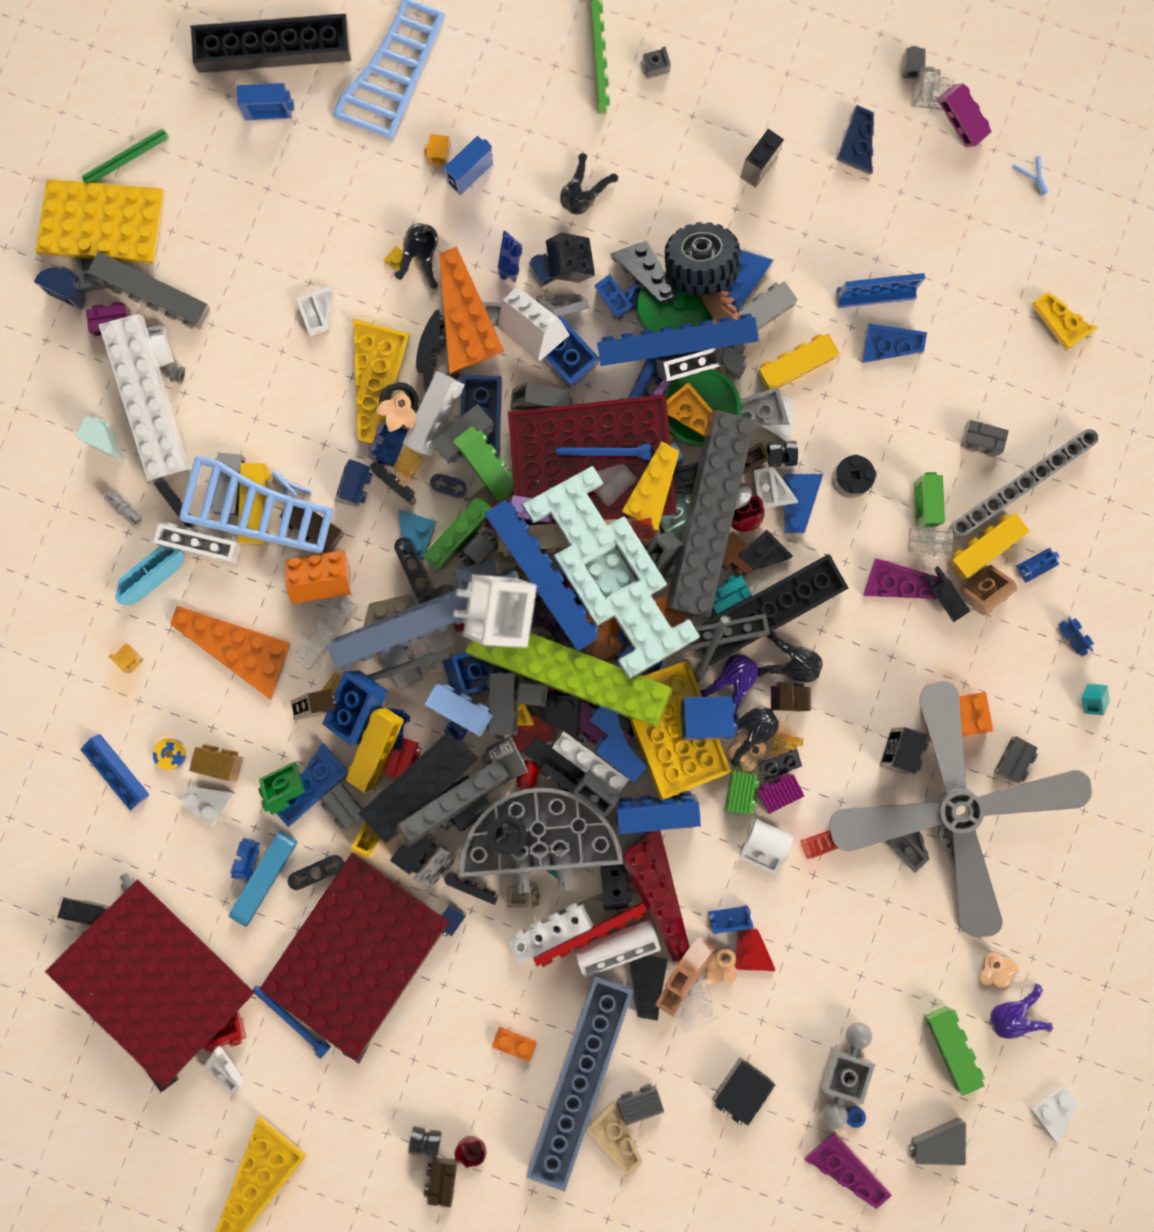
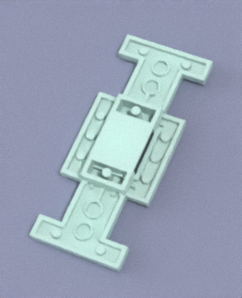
M592 466L524 503L523 508L532 523L549 514L555 520L570 547L556 554L554 558L593 622L598 626L611 618H615L635 651L618 661L630 679L699 639L700 636L689 619L673 629L669 626L651 597L652 594L667 586L652 559L625 517L607 526L587 495L603 485L601 478ZM616 546H618L619 550L623 554L624 558L628 562L629 566L633 570L638 580H636L633 574L631 573L630 569L628 568L620 553L616 549Z

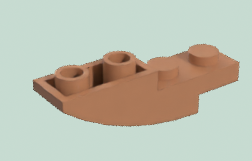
M726 288L720 293L715 292L711 296L709 294L701 296L707 310L717 323H720V318L731 317L732 321L740 319L739 315L741 314L736 312L737 308L731 305L734 299L728 294L729 291Z
M699 936L676 966L655 1005L674 1017L692 985L699 979L717 946Z

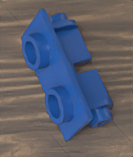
M1049 547L1016 565V568L1024 582L1027 583L1060 565L1058 562L1060 556L1057 551L1053 552Z
M1068 616V622L1063 620L1058 624L1059 630L1067 640L1073 636L1075 637V640L1071 641L1070 645L1077 655L1080 654L1083 657L1088 653L1087 649H1090L1091 652L1093 651L1092 645L1094 642L1088 634L1084 635L1080 629L1083 627L1077 618L1072 619L1071 616Z
M243 838L239 842L236 856L242 857V859H234L230 871L231 878H240L245 882L249 881L253 873L256 856L259 853V842L251 838Z

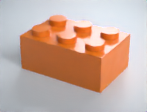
M345 550L287 559L286 590L291 604L351 594L350 566Z
M986 692L959 696L962 737L994 732ZM926 726V731H927V735H928L927 737H928L929 742H931V739H930V736H929V733H928V729H927V726Z

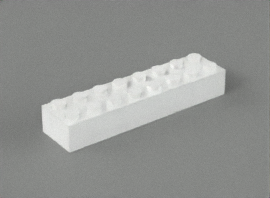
M135 314L99 324L147 481L190 470L144 317L140 314Z

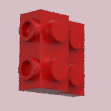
M239 1010L202 1049L213 1053L219 1046L222 1048V1046L228 1044L231 1047L242 1044V1040L246 1039L247 1036Z

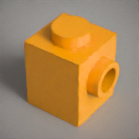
M430 134L429 143L425 144L424 156L427 157L428 164L434 167H442L448 164L451 146L449 136Z

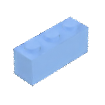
M445 683L443 687L436 684L424 705L481 737L493 716L488 713L489 708L480 703L477 706L470 703L472 698L463 693L460 696L453 693L455 689Z

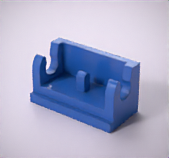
M610 274L594 285L596 291L618 321L623 318L625 313L632 311V304Z
M748 905L708 911L711 932L713 934L754 928L750 915L751 910Z

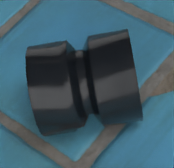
M796 440L784 441L783 444L779 441L767 443V452L771 458L767 462L768 467H780L782 464L786 467L798 465V445Z
M413 1126L408 1154L420 1156L423 1153L427 1158L437 1159L442 1131L431 1129L429 1132H426L425 1128Z

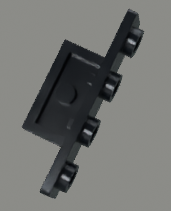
M535 737L525 750L527 756L540 764L542 775L549 780L552 778L558 782L557 785L566 792L569 790L573 793L577 783L585 775L583 770L538 737Z

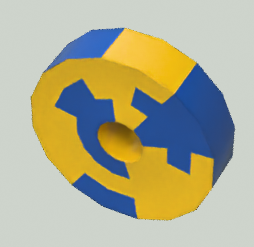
M165 738L159 741L153 750V759L156 765L165 770H175L181 767L187 756L184 744L174 738ZM169 750L173 753L171 758L167 756Z

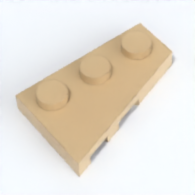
M614 1100L587 1126L586 1132L628 1177L642 1163V1159Z

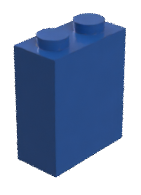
M478 135L444 167L447 183L460 196L493 165L492 146L486 139L482 140Z
M732 696L684 697L680 700L682 741L730 740L735 737L737 724L734 722L733 714L736 712L735 702H732Z

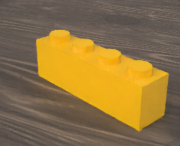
M829 333L823 336L818 334L811 339L812 342L806 345L801 343L794 348L795 351L789 354L784 352L777 357L776 361L772 363L767 361L760 365L757 375L765 390L776 387L781 388L836 359L840 353Z
M241 463V475L268 488V481H271V470L268 469L265 463ZM241 483L239 496V522L241 519L245 499L248 492V487ZM258 492L255 493L247 524V529L256 531L259 529L267 496ZM238 535V542L242 545H266V541Z
M1006 513L997 520L999 522L998 525L995 527L990 525L982 531L984 534L979 539L974 537L966 543L968 547L962 551L960 548L951 555L953 559L948 563L962 581L968 579L1030 532L1016 513L1011 515Z
M387 708L374 710L371 713L367 729L362 734L361 744L355 751L354 761L348 769L346 781L362 792L376 789L404 719Z

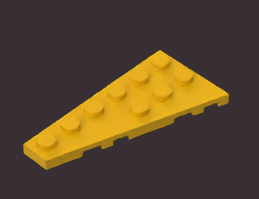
M353 318L358 441L378 447L386 421V416L377 414L379 396L387 385L397 383L410 334ZM394 391L390 394L389 400H392Z
M260 1115L257 1118L215 1232H247L307 1155Z

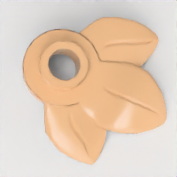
M402 393L396 394L392 400H385L378 407L377 414L386 416V426L390 432L397 430L403 424L409 429H413L415 426L416 413L411 408V400L407 395ZM399 400L404 401V407L398 406Z
M740 732L735 734L737 744L728 750L727 757L733 758L736 750L747 739L748 733ZM764 743L755 745L759 747V753H754L751 748L740 759L741 772H749L756 768L758 759H761L766 754V745Z
M724 948L719 950L718 953H713L705 967L708 968L707 983L709 985L718 984L723 979L729 985L735 982L737 978V970L734 966L736 955L732 950ZM724 955L729 956L730 960L728 963L723 962Z
M990 953L984 959L985 968L980 973V981L983 987L993 983L998 989L1007 990L1011 983L1010 975L1018 973L1019 968L1011 958H1003L998 953Z

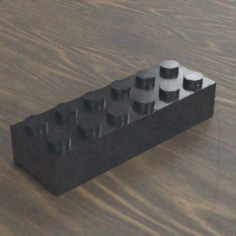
M450 728L358 814L385 843H388L396 835L395 830L398 824L433 802L477 761L478 757Z

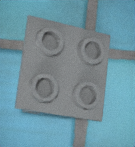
M511 735L487 747V752L483 753L481 761L485 764H490L498 759L509 774L505 783L528 772Z
M445 846L440 847L418 872L414 880L431 888L439 882L440 876L444 871L451 868L457 857L450 853Z

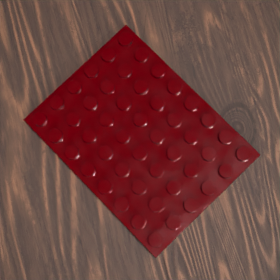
M666 394L508 412L515 496L533 499L593 466L603 485L587 495L603 520L620 519L622 517L631 518L622 513V510L651 460H642L638 456H558L555 450L557 448H638L642 444H651L652 459L661 442L671 446ZM674 477L671 480L662 516L677 514ZM524 520L528 526L545 525L544 523H532V521Z
M352 852L344 863L342 870L337 873L259 990L356 1062L450 924V921Z
M139 879L44 971L163 1088L175 1078L256 993Z

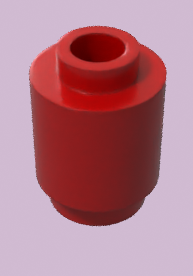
M525 760L524 763L528 772L516 778V782H518L517 787L532 789L536 785L539 767H536V762Z

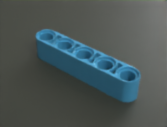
M281 830L278 832L228 915L229 918L244 927L248 926L298 843L296 839Z

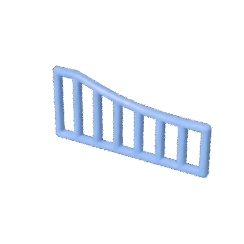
M402 0L396 16L377 52L359 76L341 94L333 112L334 118L385 138L393 139L442 25L445 13L414 0ZM410 7L436 17L433 26L430 27L404 17L407 8ZM400 24L428 34L425 44L397 34L396 32ZM393 40L421 51L418 61L387 50L391 41ZM382 57L414 68L411 77L408 78L379 67L377 64ZM373 72L407 87L402 96L366 82L365 79ZM360 87L399 103L396 113L351 95ZM346 102L391 119L392 122L389 129L386 130L343 113Z
M196 456L179 519L195 525L320 554L324 549L333 509L275 492L251 481L218 460ZM201 465L213 467L200 517L188 515ZM222 471L231 478L218 522L209 520L208 516L219 474ZM238 482L248 487V492L239 526L227 524L236 487ZM256 492L267 496L258 531L247 529ZM274 500L286 503L278 535L266 533ZM293 506L305 509L297 540L286 538ZM313 511L324 514L316 545L305 542Z

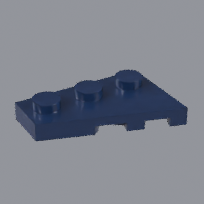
M859 105L854 107L836 158L837 161L870 175L873 173L872 156L874 153V148H872V137L874 136L873 111Z

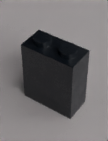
M768 128L745 159L740 178L756 188L777 160L784 139Z
M739 1057L713 1095L714 1106L723 1113L727 1111L732 1114L731 1118L739 1125L744 1123L749 1126L776 1084L771 1078Z

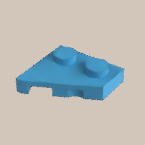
M399 510L402 537L411 538L421 559H424L423 555L428 549L436 521ZM403 542L404 549L408 554L407 547L409 544Z

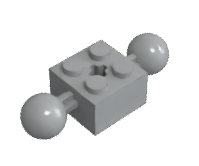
M862 1022L851 1024L846 1031V1039L850 1045L848 1052L831 1047L819 1087L822 1091L834 1095L832 1102L827 1103L821 1111L823 1123L831 1129H839L846 1124L848 1118L847 1110L844 1107L846 1100L863 1105L875 1068V1064L871 1060L860 1057L861 1049L868 1047L872 1041L871 1029ZM847 1072L851 1074L850 1077H843Z

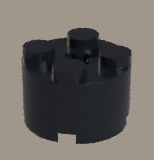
M857 454L844 458L833 471L834 489L843 497L856 498L862 496L874 484L876 471L873 464L867 458ZM853 474L856 475V478L854 480L851 479V476Z

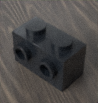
M624 864L600 866L605 911L628 909L629 902H632L633 899L632 890L628 889L627 882H631V877Z

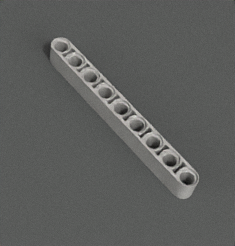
M1087 429L1069 440L953 521L948 528L949 534L954 538H961L1093 447L1099 440L1097 432L1093 429ZM1084 436L1089 438V444L1084 441ZM1068 447L1074 450V455L1068 452ZM1052 458L1057 459L1058 466L1052 463ZM1036 468L1042 471V477L1036 474ZM1020 479L1026 482V488L1020 485ZM1005 490L1011 494V499H1007L1004 496ZM988 502L994 503L995 510H991L988 507ZM972 513L978 514L979 522L973 520ZM956 524L963 526V533L957 531Z

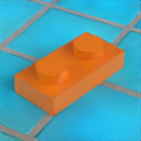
M499 1026L492 1048L530 1062L537 1041Z

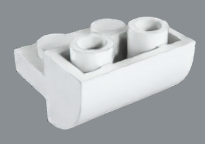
M161 324L147 328L159 368L174 364L165 325Z
M756 819L739 855V859L776 875L782 862L785 861L788 855L793 835Z

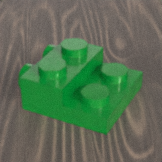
M296 762L259 778L260 787L258 791L263 798L261 804L265 812L269 811L271 815L290 807L289 800L305 792L300 769Z

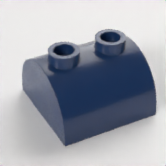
M61 266V268H47L36 276L34 283L46 294L82 311L86 300L85 292H82L80 285L77 283L79 277L72 274L73 272L64 266Z
M349 459L345 463L334 501L359 507L360 503L364 504L367 497V492H364L365 484L370 485L373 473H369L370 467Z

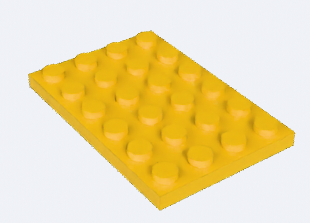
M47 179L35 252L38 255L94 259L97 252H100L117 261L154 264L165 192L162 188L100 183L85 184L84 182Z
M686 660L643 676L672 687L673 690L658 729L628 717L660 801L731 773L732 771L719 740L682 741L680 700L684 697H702L689 661Z

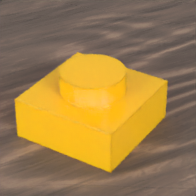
M395 246L385 257L384 263L397 272L400 269L399 265L403 251Z

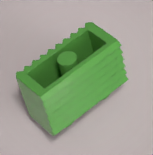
M738 771L731 772L724 810L750 815V811L755 810L756 800L753 799L754 791H758L759 780L756 779L757 775Z

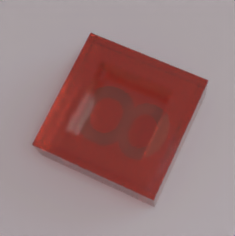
M651 517L631 522L632 529L640 541L652 539L656 536Z

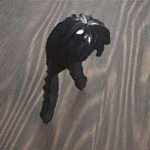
M583 152L578 156L579 165L573 179L563 186L560 193V204L562 207L575 215L585 213L593 206L596 197L603 189H606L608 184L616 183L619 180V176L616 173H612L601 179L589 191L582 192L581 183L583 182L588 156Z
M416 223L408 228L403 241L400 269L394 274L396 279H403L409 270L412 258L417 256L422 262V270L429 283V287L435 289L438 287V283L433 277L431 263L438 245V234L434 227L424 223Z
M774 631L767 635V638L773 641L778 648L789 654L791 661L786 664H769L758 667L757 677L767 673L782 674L795 681L804 683L813 682L819 677L823 662L817 652L805 647L791 645L780 639Z
M767 707L753 708L741 718L734 720L737 724V730L742 728L748 730L747 739L736 750L731 759V764L734 767H738L740 759L755 745L766 742L776 734L779 728V721L771 709Z

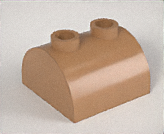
M989 565L962 585L960 591L974 610L981 615H986L1015 593L1017 585L1010 577Z

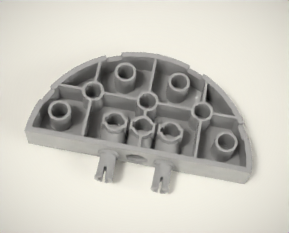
M552 788L525 789L514 792L495 802L475 822L462 850L460 877L515 873L517 875V893H530L529 874L531 872L555 870L558 876V890H564V884L565 890L571 889L569 875L571 868L623 864V851L617 834L609 821L578 796ZM513 816L521 820L525 825L528 833L527 842L518 853L502 855L490 847L487 831L490 824L498 817ZM502 824L496 831V841L504 848L513 847L519 840V831L513 824Z

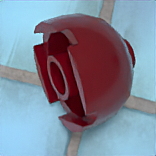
M757 495L756 497L752 496L746 505L736 509L731 527L739 532H750L757 529L765 517L763 500Z

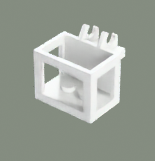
M472 574V581L468 582V589H458L456 595L468 597L466 610L454 611V617L463 618V623H465L464 637L483 645L527 647L536 585L517 578Z

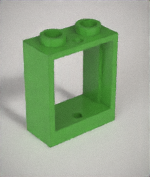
M937 472L924 473L925 475L920 476L914 482L916 529H935L945 523L943 475H937Z

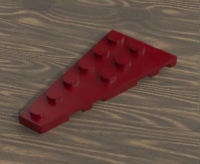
M661 830L648 831L622 854L623 864L673 961L677 962L683 958L690 946Z

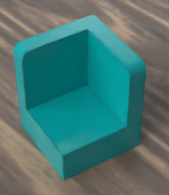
M1087 684L1081 697L1084 714H1105L1110 703L1108 685Z

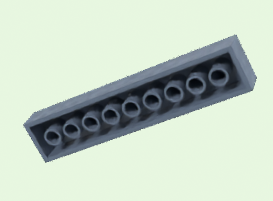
M518 566L492 575L517 578L524 581ZM467 585V586H464V587H462V588H459V589H461V590H467V589H468V585ZM454 590L333 638L326 647L335 668H349L354 665L355 661L360 659L361 662L367 661L377 652H380V654L387 653L392 650L391 647L395 645L399 647L405 646L415 637L419 640L429 636V632L433 630L440 632L447 629V625L453 622L456 625L463 623V618L454 617V611L466 610L468 597L456 596L457 590Z
M597 974L593 976L526 1170V1178L565 1192L633 994V987Z

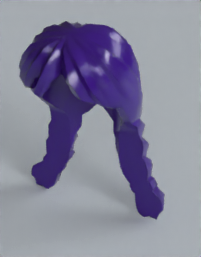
M737 654L732 656L723 666L718 679L709 685L707 689L700 690L702 697L714 694L725 685L733 684L732 702H735L736 706L733 719L737 720L739 717L737 708L740 706L744 694L753 687L758 676V666L755 661L746 655Z
M1036 983L1032 993L1028 994L1024 999L1002 1003L993 1008L990 1013L989 1022L996 1035L1005 1039H1015L1032 1031L1046 1030L1051 1032L1054 1027L1051 1022L1029 1021L1025 1018L1027 1009L1038 1001L1041 993L1044 991L1040 984Z

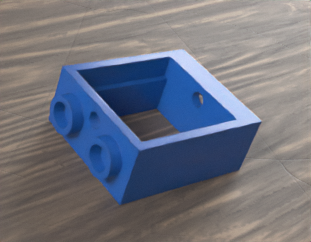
M284 83L237 85V104L246 121L292 118V111L295 110L294 100L291 99L290 90L286 89Z

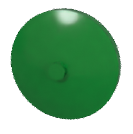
M676 287L674 288L679 298L672 303L660 307L645 292L644 288L640 291L636 302V314L644 331L652 330L653 333L660 332V328L672 326V330L680 329L682 324L692 323V327L700 326L701 321L712 320L713 322V317L707 310L701 296H697V294H693V296L687 295L685 291L682 293Z
M709 369L674 379L664 393L668 400L689 382L713 412L719 410L740 416L741 400L738 390L728 377L716 370ZM668 416L669 432L677 440L689 446H703V436Z

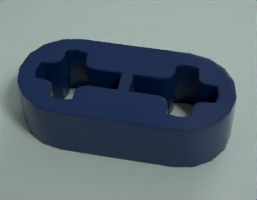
M434 474L430 479L431 488L437 493L454 498H462L467 492L465 482L444 474ZM441 478L442 482L447 484V487L440 485L439 488H436L434 481H438ZM458 484H461L463 491H459L457 494L455 489L450 488V485L457 487Z

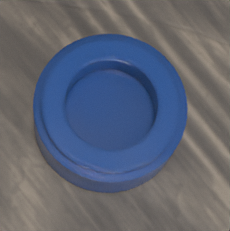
M855 1105L846 1109L848 1125L853 1128L863 1126L866 1121V1114L863 1109Z

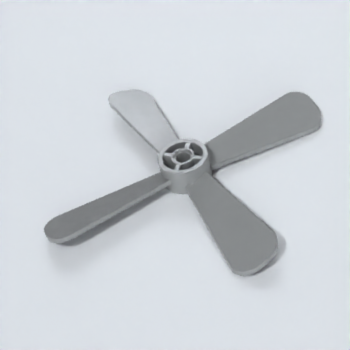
M948 681L933 682L922 689L919 702L946 791L939 797L938 802L838 809L830 818V832L833 842L838 848L844 851H853L945 824L953 834L960 927L966 934L972 937H989L1001 930L1003 919L975 829L980 826L984 816L1081 808L1091 798V780L1086 773L1080 770H1069L976 796L966 788L958 690ZM959 806H965V812L962 815L956 814V809Z

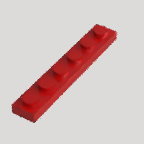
M640 902L593 926L591 929L533 957L536 967L539 965L545 967L553 963L552 959L557 956L563 958L572 953L571 949L577 946L579 949L590 944L589 940L595 937L597 940L608 935V930L612 928L618 930L626 926V921L632 918L636 921L644 917V912L647 911L644 903Z

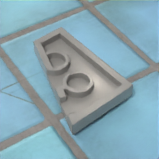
M779 387L740 399V416L755 420L754 425H790Z

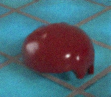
M466 1136L461 1139L454 1151L456 1163L461 1162L465 1168L478 1167L484 1163L487 1155L485 1143L476 1136Z

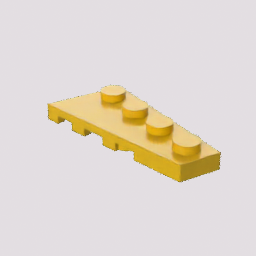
M661 442L622 510V513L638 522L650 524L651 529L656 532L658 531L678 459L679 451Z

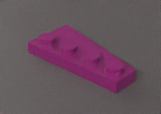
M874 558L863 596L936 599L930 590L931 587L924 578V575L927 573ZM931 575L936 585L942 582L938 576Z
M835 1131L804 1157L807 1163L813 1164L819 1171L835 1179L838 1184L854 1192L856 1196L875 1209H878L892 1197L891 1192Z

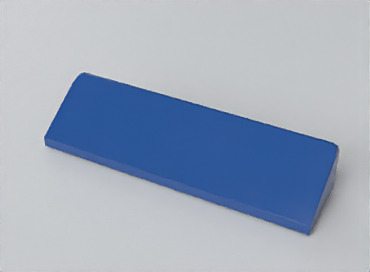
M101 734L90 738L80 749L130 811L149 796L147 790Z

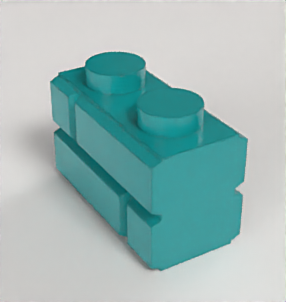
M733 575L724 580L726 584L721 587L717 586L712 608L715 616L752 597L742 576L736 578Z

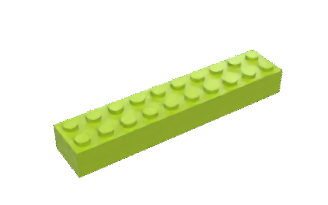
M529 633L527 647L483 645L470 640L466 650L472 657L657 729L673 691L672 687L638 674L629 679L620 667Z

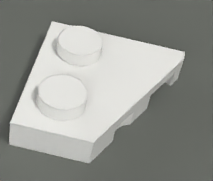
M774 467L753 470L757 496L763 500L764 509L798 503V500Z

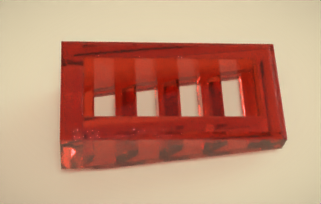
M830 830L800 840L807 859L815 858L838 849L833 842ZM825 836H827V838H828V840H829L830 847H828V844H827V841H826V839H825ZM817 839L820 840V843H821L822 848H823L822 850H821L820 847H819V844H818Z

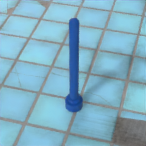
M642 444L638 448H557L555 453L558 456H638L642 460H651L652 447L651 444Z
M254 986L255 995L314 1047V1054L319 1059L328 1052L332 1046L326 1041L317 1040L277 1002L259 990V986Z

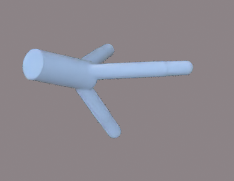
M1041 156L1035 159L1037 177L1015 164L1012 165L1014 169L1036 181L1041 195L1049 193L1042 176Z
M277 470L271 474L282 487L284 495L288 496V490L291 494L297 496L293 489L308 494L311 493V490L287 482Z

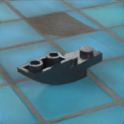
M435 310L428 320L417 350L416 370L417 373H423V388L425 392H427L435 375L433 374V367L437 366V356L433 354H441V347H445V337L441 336V328H445V317L441 316L440 310Z
M63 897L57 918L92 925L110 906L87 900L81 901Z

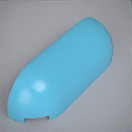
M161 546L155 549L119 579L115 595L116 601L121 605H131L142 600L181 567L184 561V554L175 548Z

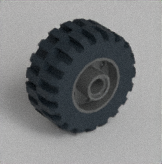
M696 222L694 225H685V228H679L675 234H672L665 245L666 274L672 285L682 293L685 291L687 295L691 296L693 294H697V296L709 294L711 296L715 292L720 293L724 291L725 287H730L739 275L740 244L737 237L728 228L724 229L720 224Z

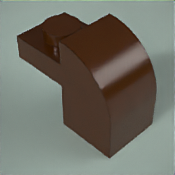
M733 531L728 537L722 568L726 570L731 565L733 566L732 570L738 576L743 575L746 577L752 571V568L740 559L738 555L747 546V543Z

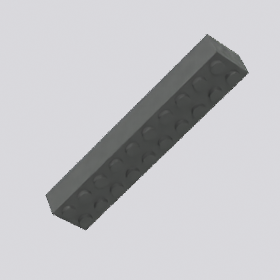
M719 410L711 412L709 415L681 542L684 545L677 555L666 604L667 609L706 618L711 616L755 420Z

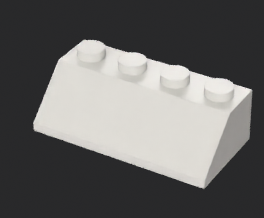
M517 287L503 300L497 324L498 328L539 361L569 336V333L557 316Z

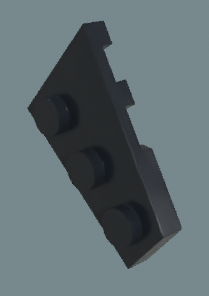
M547 692L546 707L526 705L531 715L574 737H579L580 698L567 694Z
M646 955L629 962L637 1017L658 1021L660 1008L655 1004L663 992L667 958Z

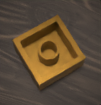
M202 744V747H195L189 767L190 772L226 781H237L243 757L238 756L237 751L228 749L218 751L219 747Z

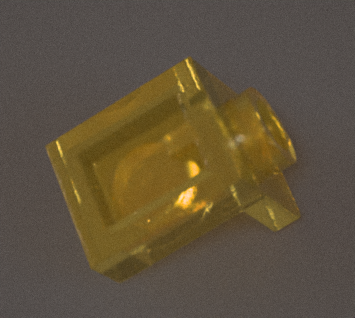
M777 735V738H774L772 743V750H775L774 755H781L783 744H785V748L793 750L797 749V746L803 747L804 738Z

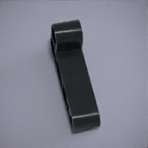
M402 537L396 540L394 544L396 554L419 604L424 603L425 596H431L433 599L442 596L443 588H449L451 591L456 590L452 584H444L434 589L413 540L409 537ZM402 541L409 544L407 547L408 554L413 552L414 555L404 558L403 555H407L405 549L401 550L400 548L403 545ZM410 559L416 560L418 564L415 570H411L408 567ZM418 577L425 580L424 588H419L416 585Z

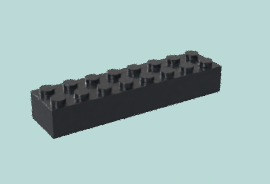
M346 13L190 25L193 64L198 73L352 61L350 28Z
M827 554L700 626L719 623L723 616L728 617L729 621L766 614L769 632H772L844 592L849 587L830 554ZM761 637L717 645L707 667ZM707 648L697 649L701 658Z

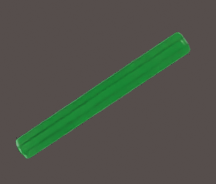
M161 128L81 176L85 184L98 181L169 138L167 132Z

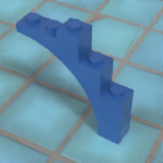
M629 647L626 650L622 648L615 656L617 661L613 665L622 668L618 662L619 659L630 654L633 650ZM596 706L589 714L592 717L590 721L608 735L607 738L602 737L596 744L598 748L596 752L635 783L647 766L634 754L626 742L620 728L618 713L601 706Z

